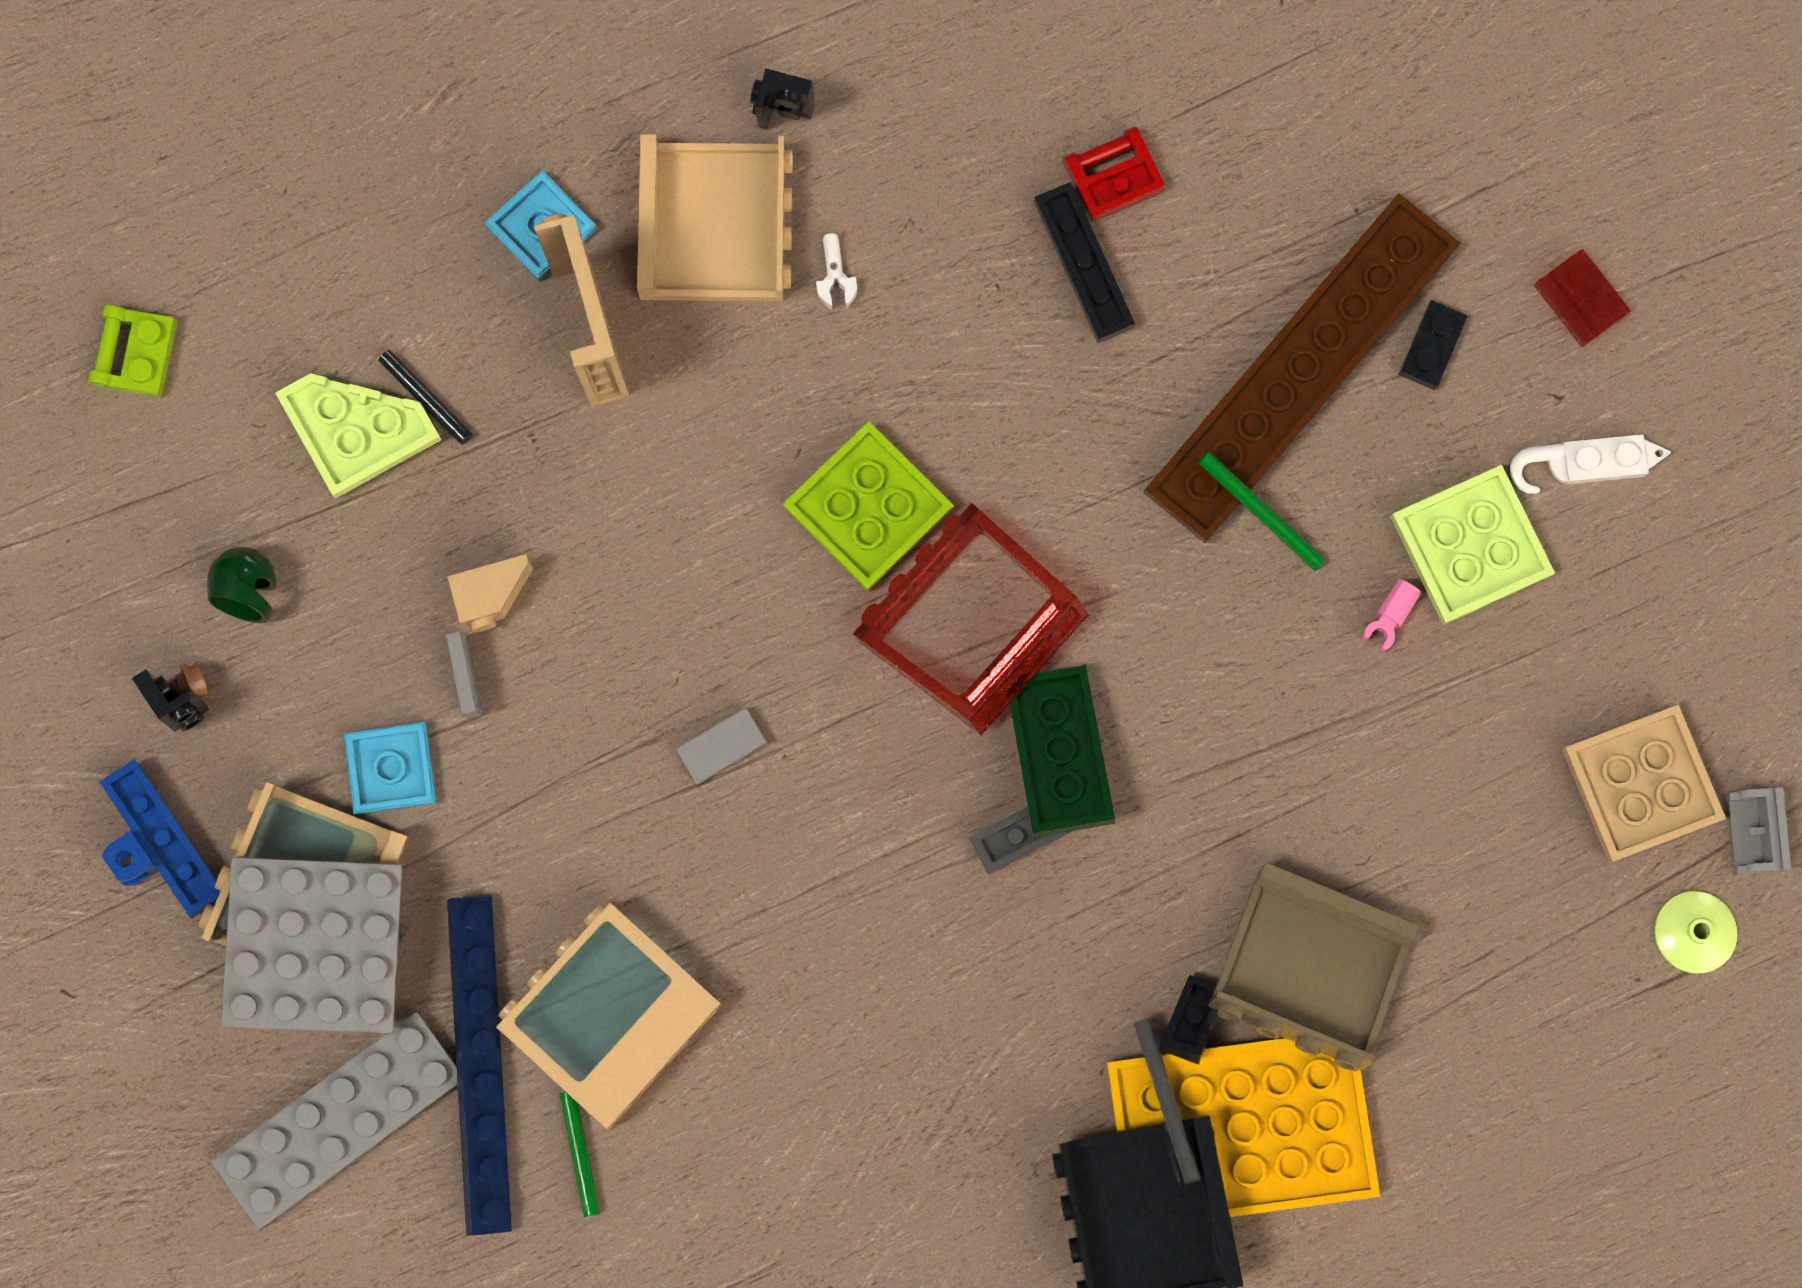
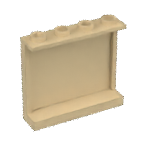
M640 134L637 291L640 300L783 301L784 289H791V265H784V250H792V226H784L785 212H792V188H785V173H793V149L785 148L784 136H778V144L658 143L657 135Z
M555 214L548 216L542 220V224L534 226L535 232L553 277L557 278L575 273L595 343L570 351L573 366L590 406H595L629 396L592 264L575 215Z

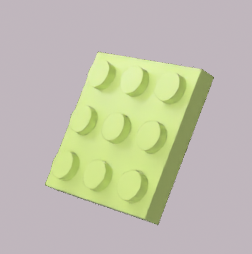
M1502 465L1397 511L1390 516L1442 625L1555 574Z

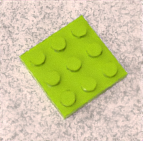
M869 421L782 504L783 508L867 592L954 509V505Z

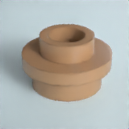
M186 663L181 664V673L174 675L180 694L182 695L186 691L191 690L198 697L207 695V687L198 664L187 666Z

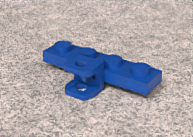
M135 759L99 781L131 829L108 845L102 854L103 859L115 877L124 886H133L159 871L191 919L203 912L207 904L214 905L221 892L214 888L217 880ZM133 857L132 863L129 866L122 867L124 859Z

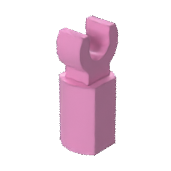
M1397 579L1377 612L1378 621L1372 622L1365 628L1362 633V639L1366 641L1373 631H1380L1385 637L1380 650L1385 652L1389 649L1395 640L1394 628H1401L1420 597L1421 591L1407 581Z

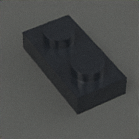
M1431 300L1398 375L1436 390L1468 315Z
M1189 975L1161 1040L1160 1051L1198 1065L1200 1064L1219 1018L1217 1010L1208 1006L1216 984Z

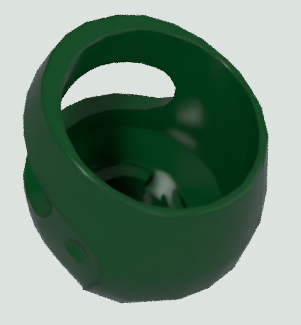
M234 547L218 555L211 563L207 575L209 603L220 611L244 621L266 623L273 613L272 607L256 591L272 590L276 587L275 571L269 559L261 552L249 547Z

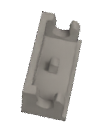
M1783 787L1747 789L1727 793L1734 875L1779 873L1791 870Z

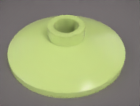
M1688 891L1672 897L1661 907L1655 920L1654 936L1661 955L1668 963L1681 971L1699 974L1719 968L1731 957L1737 942V925L1730 909L1720 899L1709 893ZM1697 924H1702L1706 929V936L1703 939L1697 938L1694 934V927Z

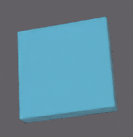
M543 170L484 222L486 228L539 282L551 272V269L535 232V225L542 224V220L548 216L565 214L566 216L575 215L583 241H586L598 230L596 224Z
M426 722L344 733L354 815L437 804L428 725Z

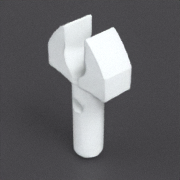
M828 233L823 236L827 276L823 281H816L817 295L820 301L832 310L830 292L834 288V284L838 283L839 287L845 292L846 308H848L857 294L856 277L848 278L843 273L839 237L835 233Z

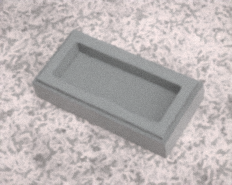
M460 631L446 634L461 714L467 719L480 717L483 713L468 638Z
M744 708L680 746L676 751L698 786L765 746L767 742L747 708Z

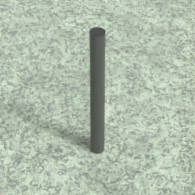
M1150 1019L1140 1020L1134 1023L1184 1182L1185 1184L1201 1180V1176Z

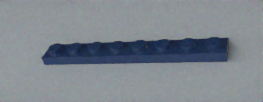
M492 896L447 899L466 1236L512 1232L500 1030L496 1028L499 1024Z

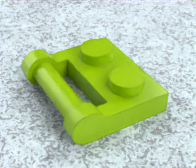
M104 305L102 319L105 322L95 369L89 372L87 383L99 388L162 398L178 321L170 316L127 310L114 305ZM121 324L131 325L121 376L112 375L111 369Z

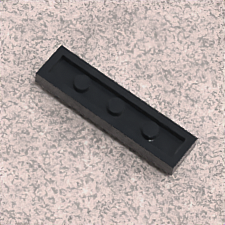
M1069 182L1035 196V206L1097 343L1133 329L1135 322L1072 183Z

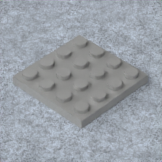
M231 858L221 1027L393 1033L403 865Z

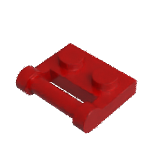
M1136 126L1123 131L1124 135L1079 155L1073 152L1062 158L1064 167L1072 179L1091 221L1164 191L1165 184ZM1128 150L1135 156L1087 177L1084 171L1086 168Z

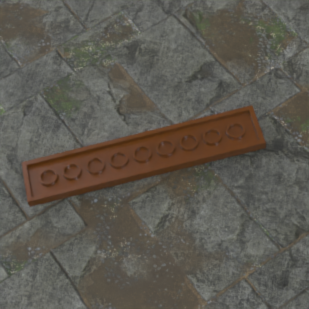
M1398 193L1145 488L1143 493L1206 544L1240 502L1197 463L1201 456L1209 451L1252 490L1458 248L1460 242Z

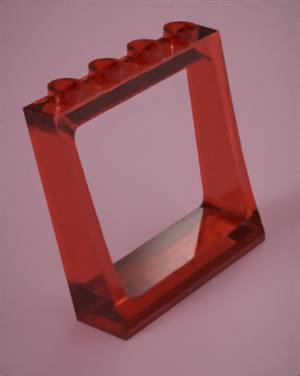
M971 503L960 516L955 514L946 520L942 529L943 535L934 545L927 544L918 551L915 559L916 564L906 575L899 574L891 581L888 589L889 594L879 605L876 603L871 604L865 609L861 618L862 624L855 630L853 635L861 645L981 736L1089 615L1074 593ZM977 535H984L1050 595V598L966 692L957 695L886 644L883 638Z

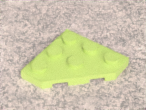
M312 373L275 393L335 499L442 440L422 404L418 401L406 398L400 399L365 387L328 380L326 377Z

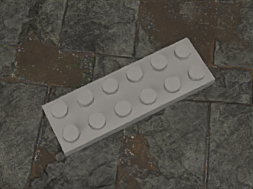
M417 1011L397 1025L393 1033H386L211 1161V1163L258 1231L262 1230L457 1087L456 1063L421 1013Z

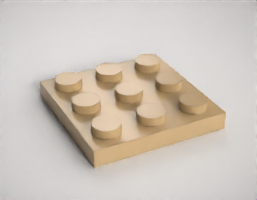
M1679 705L1562 749L1608 863L1615 862L1726 819Z

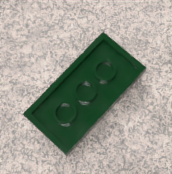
M1086 665L1005 679L1033 837L1115 824V815Z

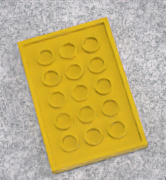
M1286 1038L1205 1049L1199 1065L1171 1054L1161 1055L1182 1120L1204 1115L1210 1116L1230 1217L1380 1197L1360 1069L1358 1071L1343 1069L1334 1063V1058L1322 1053L1318 1055L1305 1053L1295 1047V1042ZM1145 1057L1106 1062L1116 1132L1165 1123Z

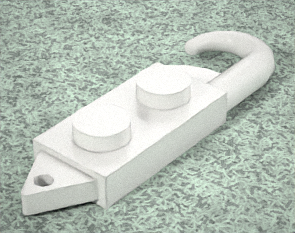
M1643 434L1534 446L1519 451L1513 457L1510 464V477L1513 484L1519 490L1530 494L1540 492L1538 486L1528 484L1522 476L1524 466L1532 462L1547 461L1554 478L1565 484L1645 477L1649 474V469L1667 457L1671 451L1644 440ZM1655 452H1659L1661 457H1657Z

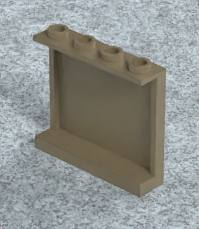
M1265 862L1256 875L1208 1006L1216 1009L1217 1014L1228 1021L1241 1022L1243 1020L1257 1026V1032L1274 1039H1278L1281 1036L1295 1042L1297 1049L1312 1055L1322 1053L1334 1058V1063L1349 1071H1358L1360 1069L1364 1071L1374 1062L1375 1055H1372L1377 1037L1408 948L1415 942L1420 925Z

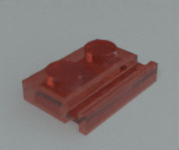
M1583 248L1534 284V287L1581 348L1631 312Z

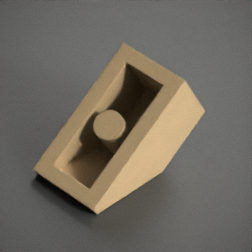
M526 554L447 576L458 619L465 630L472 628L473 632L486 631L496 626L495 621L506 617L533 570L532 563Z

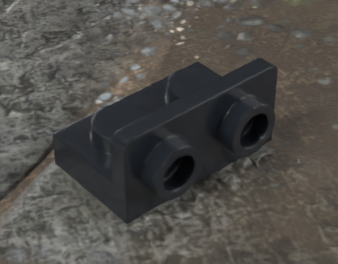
M765 68L762 81L755 80L750 97V103L754 104L752 114L757 116L759 128L767 130L773 109L778 110L777 113L788 119L800 120L801 116L811 119L815 106L812 81Z
M145 669L132 678L157 718L174 732L180 728L182 731H187L195 727L204 719L202 714L209 710L206 703L193 691L188 690L179 695L172 683L167 682L163 675L156 678Z

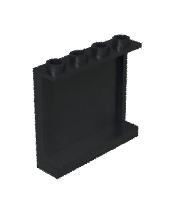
M1204 1115L1182 1120L1201 1176V1180L1190 1184H1185L1166 1123L1057 1143L1059 1153L1052 1154L1056 1179L1064 1178L1067 1195L1060 1196L1064 1221L1072 1220L1075 1237L1068 1238L1069 1249L1073 1264H1081L1084 1279L1076 1281L1077 1288H1237L1244 1286L1210 1116Z

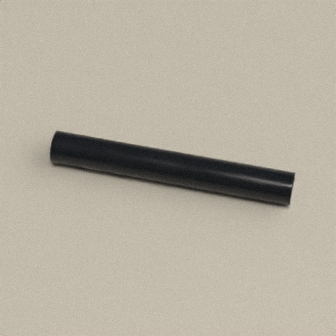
M390 350L385 351L379 357L378 361L461 445L465 444L472 437L473 434Z

